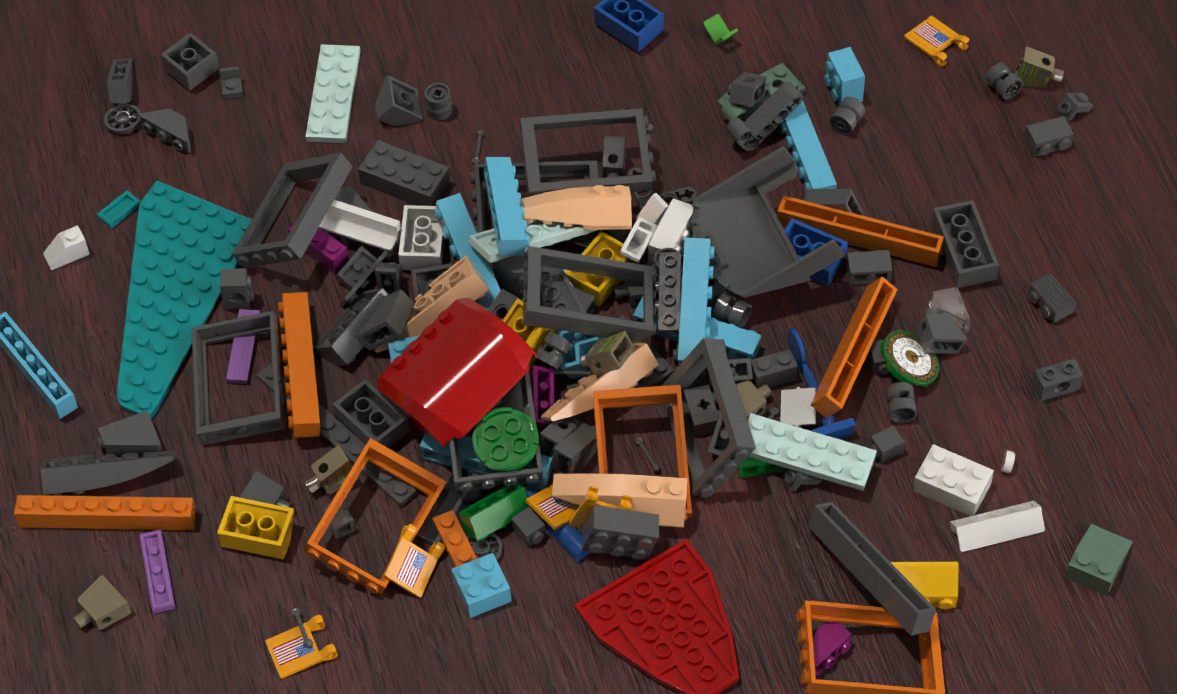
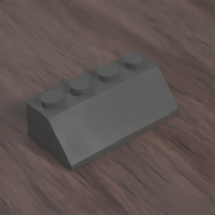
M380 288L361 292L313 346V353L336 366L352 364L356 359V354L366 348L356 335L383 299L388 296L385 290Z

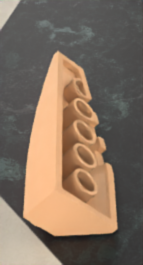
M596 185L594 187L567 188L521 199L520 206H523L524 209L523 220H526V222H533L534 219L552 225V222H562L565 227H572L573 224L583 225V229L589 230L632 229L629 186L616 185L604 187Z
M467 255L429 284L431 289L424 295L419 294L414 299L416 303L410 312L402 333L395 339L420 336L423 330L431 325L438 318V315L446 310L456 299L470 298L476 301L486 295L490 289ZM388 342L374 348L375 351L378 353L389 349Z
M632 342L635 349L620 369L598 375L592 372L591 376L587 378L586 376L582 377L578 381L580 386L569 389L565 393L566 399H561L554 403L541 416L542 420L556 421L593 409V391L634 388L638 384L637 381L642 377L651 375L653 369L659 365L647 343Z
M554 474L552 497L580 505L587 494L588 488L593 486L599 488L596 494L598 495V501L619 506L623 495L631 496L630 504H632V511L659 514V526L684 528L687 478L627 474Z

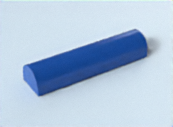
M537 487L530 488L526 491L527 497L529 498L540 492ZM533 510L545 524V530L576 562L591 553L590 551L582 550V533L577 528L571 527L567 523L554 530Z

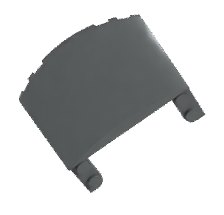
M784 146L693 199V217H691V225L693 226L692 237L710 239L711 246H715L714 259H710L709 265L713 266V277L726 289L744 298L811 281V275L845 256L840 246L833 239L805 256L798 257L766 196L768 192L776 190L780 185L796 177L798 167Z

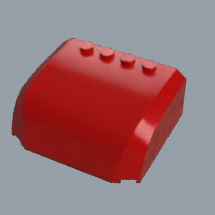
M470 298L456 299L446 310L438 315V318L431 325L423 330L422 334L415 341L408 345L407 349L400 356H397L392 361V364L380 375L377 389L408 417L410 423L441 446L446 447L447 441L454 437L460 439L465 436L528 372L530 368L528 362L531 357H536L537 354L509 325Z

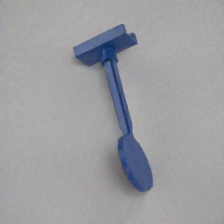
M790 328L787 331L789 349L792 351L798 368L803 370V376L808 388H816L818 390L819 387L814 375L807 365L801 338L795 328ZM820 414L823 427L812 430V432L841 439L854 435L852 428L856 427L853 417L835 422L833 416L825 418Z

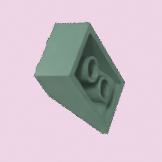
M1091 524L1068 565L1065 578L1108 596L1133 541Z

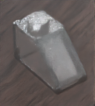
M958 287L934 291L932 300L929 301V306L933 307L937 314L951 315L962 332L967 333L969 331L970 318Z

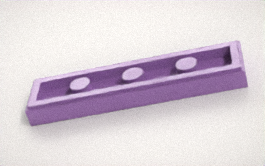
M239 309L238 318L261 313L260 310ZM257 334L234 338L226 377L227 383L248 385Z
M157 530L139 534L153 614L175 609L162 532Z

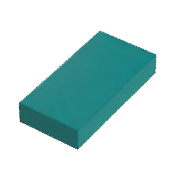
M126 190L97 213V218L112 229L138 209L141 201Z

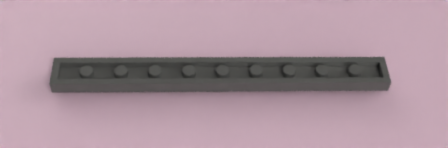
M271 363L257 374V379L274 394L273 363ZM283 372L284 403L287 405V399H290V395L286 396L285 383L289 382L288 379H284ZM318 403L320 436L333 448L339 445L350 463L354 466L366 445ZM368 461L361 471L363 475L400 508L417 495L416 490L412 486Z

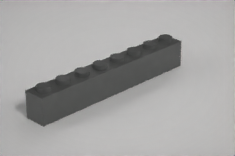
M833 502L814 505L808 527L911 636L929 632L936 609Z

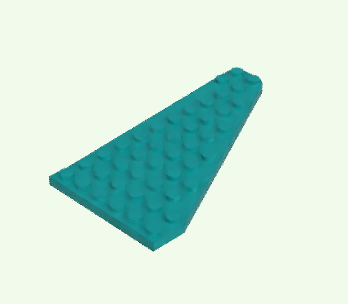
M157 180L139 204L117 386V399L124 411L133 415L148 411L151 419L162 405L170 390L172 381L192 347V328L205 324L221 295V269H236L238 262L232 256V253L252 220Z

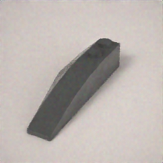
M174 451L145 452L141 457L137 453H126L121 457H117L112 453L105 454V456L100 458H94V454L43 459L40 468L43 495L61 496L62 493L66 492L78 495L84 493L85 490L107 487L131 480L173 461Z

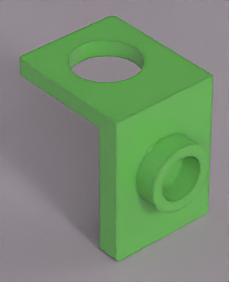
M719 14L702 23L715 46L738 31L736 28L730 32Z

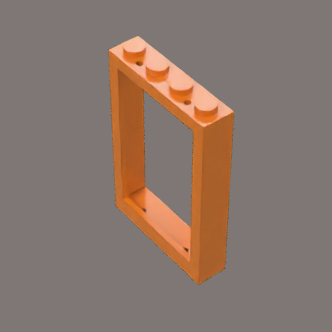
M681 385L593 391L599 474H608L603 409L672 404L679 478H687L684 521H687V518L692 516Z
M370 438L303 551L311 559L320 560L325 563L332 571H339L346 575L348 580L362 584L369 592L382 595L390 580L383 575L380 580L319 546V541L367 461L428 495L412 523L416 527V532L410 540L411 543L444 488L446 481Z
M805 600L802 607L797 610L796 619L797 622H800L798 642L801 643L802 648L799 661L803 664L801 683L804 684L806 694H945L937 612L934 615L929 632L918 634L923 688L820 680L815 677L811 620L904 629L884 607Z

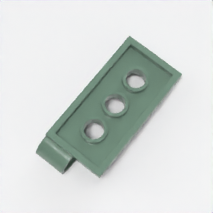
M781 63L760 74L767 76L766 96L760 99L753 107L730 103L728 92L717 100V103L722 107L721 113L729 122L735 118H740L745 122L778 89L774 88V85H783L786 82H790L801 94L805 93L806 88Z

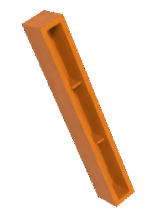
M784 195L777 211V217L783 228H786L793 218L848 242V245L872 251L889 250L891 256L937 267L942 252L944 236Z
M880 277L866 287L810 404L825 418L843 408L898 290L884 277Z
M282 293V302H278L279 315L283 314V318H279L280 330H284V334H281V346L286 348V350H282L283 363H287V366H284V379H288L289 382L285 383L286 396L290 395V399H287V412H291V416H288V428L293 429V438L320 436V417L308 293Z
M17 495L14 516L19 528L194 530L196 508L193 498Z

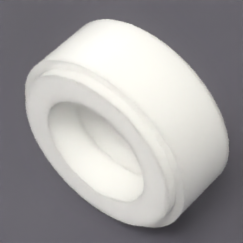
M1006 450L1001 472H1011L1015 460L1014 452Z

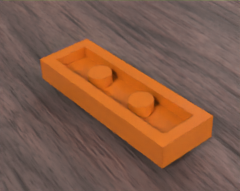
M453 510L432 518L455 567L477 559Z

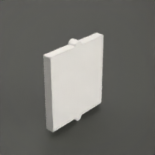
M797 387L796 389L781 390L780 422L799 428L801 426L816 425V409L810 404L817 389H801Z

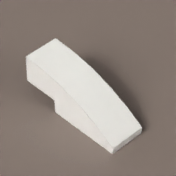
M638 217L619 254L639 263L658 225Z

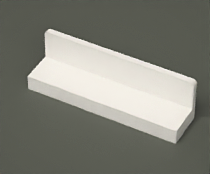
M337 200L333 201L319 226L320 229L386 251H392L401 235L400 221Z
M1035 501L950 521L951 530L957 534L959 550L961 552L1045 531L1042 509Z

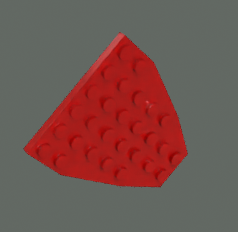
M687 539L574 604L576 612L601 644L656 682L680 694H719L739 682L732 631L712 571Z

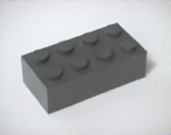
M377 140L358 168L360 184L416 206H436V202L440 200L451 183L449 167Z
M974 200L934 208L932 226L936 235L944 236L942 252L956 288L997 280L999 264Z

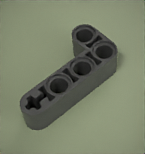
M786 82L745 122L740 118L730 121L726 131L743 149L751 151L802 103L804 97L792 83Z

